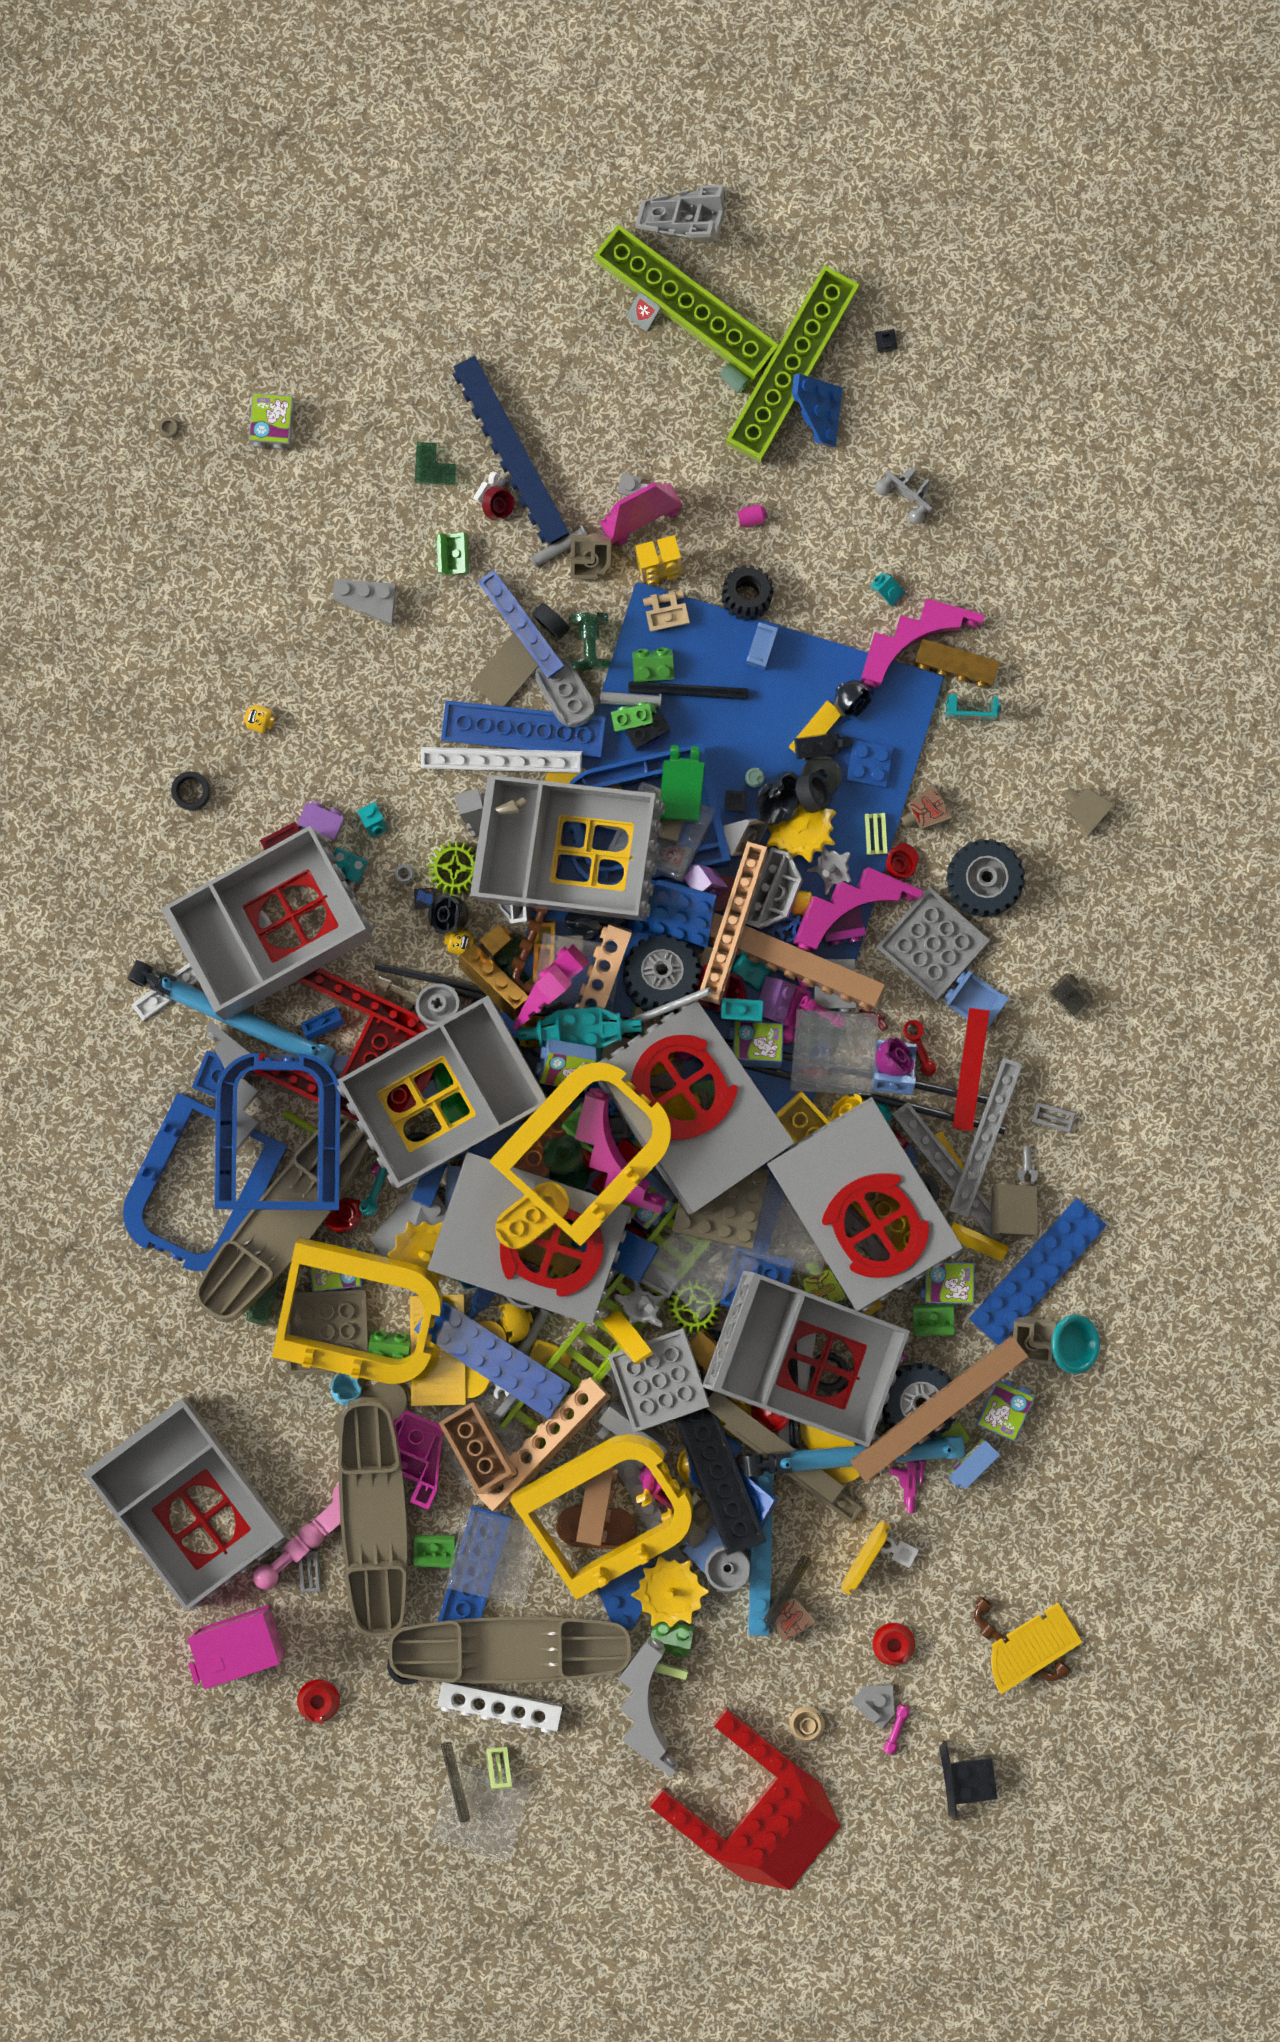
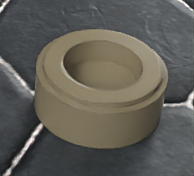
M165 417L160 420L158 430L163 437L172 438L178 433L179 426L175 419Z

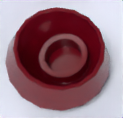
M496 485L485 492L482 499V508L489 519L495 521L502 520L508 517L514 509V497L503 486Z

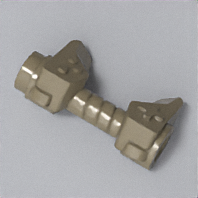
M380 974L375 983V986L379 988L377 996L384 999L392 991L404 997V1009L411 1011L413 1005L415 1006L420 992L418 988L414 987L405 990L395 984V980L390 974L386 976Z

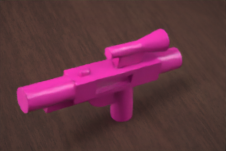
M907 1461V1470L891 1467L890 1475L898 1476L899 1484L904 1489V1505H907V1513H915V1494H917L915 1483L916 1480H919V1484H923L926 1461H918L919 1469H916V1461Z

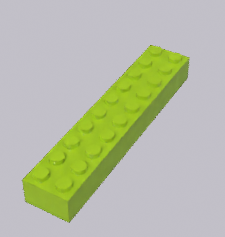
M619 224L594 255L595 263L636 294L641 292L660 306V312L725 361L737 367L753 382L776 352L779 344Z
M825 265L823 266L730 431L725 445L761 464L795 403L792 396L794 374H803L810 377L855 297L860 284Z

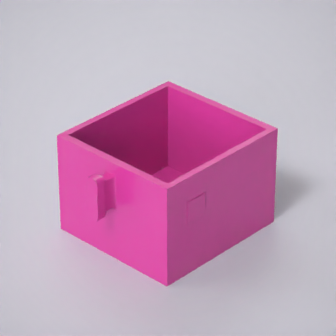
M269 1605L195 1629L187 1638L196 1663L190 1662L188 1666L194 1684H199L201 1680L204 1690L278 1665L285 1656Z

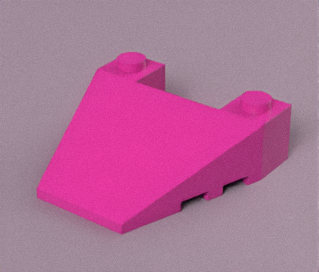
M653 482L618 501L611 509L612 515L608 513L605 516L606 519L600 522V526L605 535L611 538V546L617 545L619 547L628 542L627 538L630 537V533L663 515L664 517L670 516V518L677 516L681 513L680 509H682L683 505L671 484Z
M574 944L568 948L566 946L562 947L556 953L558 957L549 968L546 967L538 974L540 978L535 983L513 1026L515 1030L527 1022L535 1013L541 1011L546 1004H550L567 990L572 983L570 980L589 963Z
M405 1410L395 1421L403 1477L418 1483L410 1502L429 1510L437 1493L443 1430L439 1424Z

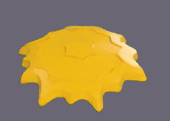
M800 805L799 811L788 821L783 820L779 824L768 826L771 835L766 846H777L779 850L789 852L792 859L797 855H801L808 862H812L813 854L816 851L822 852L824 845H835L829 834L834 829L830 821L836 815V811L825 808L815 813H809Z
M408 1221L404 1233L395 1236L396 1247L387 1254L388 1257L413 1263L427 1270L443 1222L431 1225L423 1221L420 1225L416 1226ZM427 1270L435 1278L438 1285L440 1279L447 1278L445 1275Z
M659 1556L655 1567L643 1568L646 1576L639 1580L640 1588L633 1592L631 1596L642 1603L643 1612L651 1614L652 1626L657 1625L659 1622H665L669 1627H673L679 1620H684L691 1624L692 1612L702 1607L700 1598L709 1593V1590L701 1586L698 1582V1575L690 1571V1560L684 1563H679L675 1559L668 1562L662 1556Z

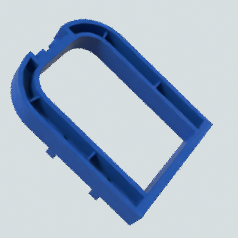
M703 743L692 746L700 748L699 762L705 763L703 784L717 843L691 848L693 851L684 873L656 865V874L652 876V880L656 881L687 874L691 867L698 864L713 868L731 863ZM691 746L679 748L680 758L690 759ZM670 751L592 768L578 774L569 784L615 788L659 778L663 775L664 760L670 761ZM567 821L569 833L574 832L575 840H572V846L576 848L583 847L584 839L580 823ZM571 855L572 863L577 873L587 882L590 876L592 861L589 857ZM599 866L598 883L604 885L619 883L624 876L623 866Z
M250 1053L232 1061L222 1072L216 1087L214 1209L339 1210L340 1092L337 1089L339 1083L336 1075L324 1061L315 1056L301 1053L298 1055V1062H295V1058H283V1061H274L273 1057H262V1061H258V1053ZM256 1070L300 1071L312 1076L317 1083V1202L236 1201L237 1088L240 1079L248 1072Z
M178 1092L126 1196L123 1207V1219L131 1238L144 1249H148L150 1244L153 1243L154 1249L161 1252L167 1250L172 1253L171 1257L179 1261L185 1259L183 1268L193 1271H206L222 1244L230 1240L251 1210H233L215 1246L203 1254H197L154 1234L147 1227L144 1218L146 1206L193 1111L196 1110L215 1119L214 1109ZM257 1130L251 1134V1138L264 1143L265 1146L237 1201H258L267 1191L289 1147L288 1145Z

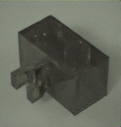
M1065 973L1047 992L1076 1020L1094 1003L1091 1000L1093 996L1085 988L1082 990L1077 985L1079 981L1072 974L1068 976Z

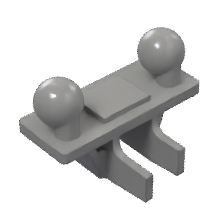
M915 468L908 470L898 477H895L890 471L886 470L883 475L885 479L879 480L875 485L876 492L879 495H887L891 491L892 484L907 500L919 507L910 511L909 520L913 524L922 523L925 518L924 513L929 516L933 510L924 501L930 487L929 479H926L919 490L914 493L906 484L915 475Z

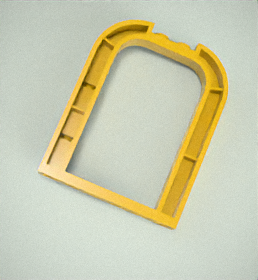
M608 1063L586 1064L570 1073L489 1161L580 1246L661 1160L667 1151L671 1137L670 1122L662 1106L656 1102L651 1108L649 1106L651 1101L645 1095H637L634 1092L636 1087L628 1080L623 1082L621 1080L627 1073ZM595 1081H608L620 1089L646 1113L652 1123V1136L638 1154L571 1225L516 1175L511 1168L588 1085Z
M298 1237L294 1247L272 1357L302 1364V1367L306 1368L312 1366L350 1375V1378L354 1379L360 1377L387 1384H399L410 1381L425 1369L430 1360L433 1348L429 1347L432 1335L428 1333L429 1328L434 1327L436 1316H440L442 1311L443 1299L441 1289L435 1278L427 1270L416 1264ZM301 1264L414 1291L421 1298L424 1305V1313L415 1351L408 1357L396 1359L287 1334Z
M634 1434L612 1437L512 1493L511 1504L576 1600L599 1587L602 1588L608 1585V1582L640 1564L648 1563L651 1558L675 1546L684 1538L690 1527L693 1514V1500L687 1487L680 1490L679 1483L676 1479H672L667 1465L662 1462L665 1455L664 1451L648 1438ZM629 1459L644 1463L671 1501L674 1508L673 1515L665 1522L574 1571L534 1510L622 1461Z

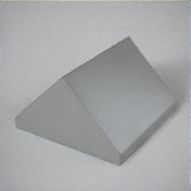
M757 818L724 825L729 854L731 856L743 855L747 842L759 845L769 824Z

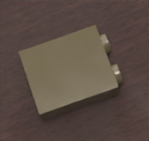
M1000 1181L999 1185L991 1187L992 1235L1024 1237L1037 1235V1186H1030L1029 1182H1018V1185H1011L1010 1181Z

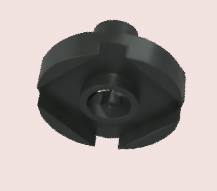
M826 755L816 756L808 760L802 769L801 777L813 772L819 774L820 770H823L824 774H827V778H824L829 792L830 794L833 793L840 785L842 779V771L837 762Z

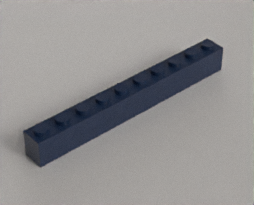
M475 355L453 366L455 373L452 375L457 385L462 384L464 388L462 394L466 402L471 401L474 407L471 411L475 419L481 420L483 426L480 428L484 436H489L493 442L490 444L492 451L495 455L499 454L502 461L499 463L504 473L509 472L511 476L509 482L514 491L518 489L521 495L518 499L523 508H528L530 514L527 516L533 526L537 525L539 529L537 535L542 544L546 542L547 546H550L569 535L568 529Z

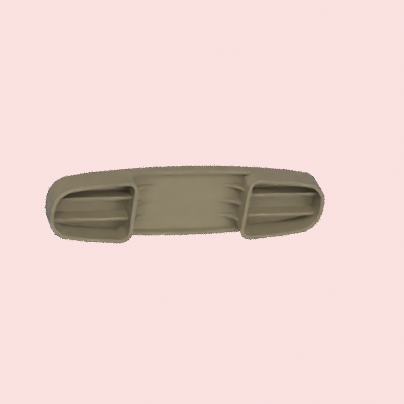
M340 1115L339 1201L356 1177L371 1150L367 1142L369 1139L367 1133H362L357 1121ZM318 1130L295 1152L291 1163L258 1201L317 1202ZM251 1210L230 1240L222 1244L196 1287L198 1304L206 1313L220 1322L237 1320L253 1306L290 1266L298 1237L311 1240L332 1210Z
M361 1397L350 1401L343 1409L341 1416L338 1450L340 1521L346 1569L345 1580L354 1625L359 1632L366 1636L379 1637L394 1634L403 1624L407 1593L408 1541L406 1503L401 1456L392 1410L387 1402L380 1398Z
M489 1617L424 1623L400 1628L393 1634L389 1643L390 1666L399 1676L424 1681L450 1683H532L599 1677L619 1673L626 1668L631 1657L629 1633L618 1623L561 1617Z

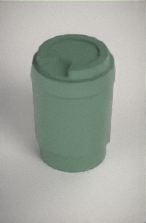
M730 363L719 374L722 380L740 394L751 383L747 375Z
M751 768L746 772L745 780L749 787L758 788L763 784L765 775L761 769Z

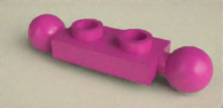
M798 979L800 985L795 988L788 1014L783 1024L786 1026L783 1030V1044L785 1045L794 1042L795 1034L793 1030H800L806 1009L800 1006L801 1000L804 996L810 997L812 993L807 990L809 986L803 984V980Z

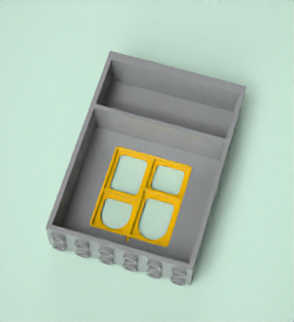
M488 775L470 896L482 902L646 921V916L650 915L651 905L648 902L649 896L653 894L654 886L651 884L652 876L656 874L654 860L655 855L658 856L659 853L657 838L662 832L660 817L664 815L665 803L655 793ZM522 797L528 803L520 809L521 813L499 814L495 809L511 800L516 802ZM564 822L586 824L583 847L576 848L561 845ZM597 825L623 828L629 836L628 845L620 852L593 849L595 827ZM564 854L591 858L589 880L587 882L557 879L556 871L559 856ZM601 860H614L623 866L624 876L619 883L615 885L598 883L597 879Z
M489 995L337 1080L339 1083L337 1089L342 1097H347L349 1101L347 1107L352 1115H357L359 1119L357 1124L362 1133H367L369 1137L367 1142L372 1151H377L379 1155L377 1160L382 1169H387L389 1173L387 1178L392 1187L397 1188L409 1185L528 1118L547 1099L541 1085ZM444 1063L454 1081L453 1085L428 1099L423 1098L414 1082V1078L433 1066ZM406 1084L416 1101V1105L402 1113L394 1112L388 1106L387 1097L394 1088ZM459 1092L470 1109V1113L454 1123H449L439 1103L450 1095ZM427 1108H431L441 1124V1130L419 1142L408 1140L403 1131L406 1121Z

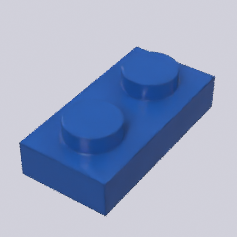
M336 1006L302 1022L301 1026L306 1038L312 1040L345 1023Z

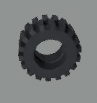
M742 565L741 569L738 567L734 568L733 573L731 571L728 573L723 584L721 600L724 603L725 610L729 609L731 616L737 615L736 619L738 620L741 617L744 618V621H749L751 617L753 620H756L758 615L762 617L765 611L769 609L773 597L774 587H772V580L768 579L769 575L767 573L763 574V569L758 568V570L754 569L755 566L750 565V568H747L746 565ZM742 586H750L757 591L759 596L752 600H746L741 598L736 590Z

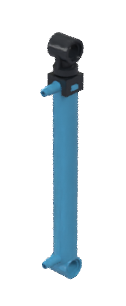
M135 961L127 977L130 982L140 987H145L146 984H149L150 990L156 991L158 995L166 999H173L297 1057L300 1053L312 1055L331 1067L337 1054L335 1050L328 1046L312 1042L245 1010L224 1021L214 1012L203 991L179 981L177 977L166 972L157 971L154 974L152 973L154 968L142 961Z
M963 1436L931 1439V1441H924L921 1444L917 1442L911 1447L913 1450L904 1457L900 1455L895 1461L907 1462L965 1457ZM857 1445L800 1451H777L767 1453V1458H763V1454L760 1453L742 1455L744 1476L752 1477L764 1475V1470H768L769 1474H787L796 1471L852 1467L849 1460L865 1449L866 1446Z

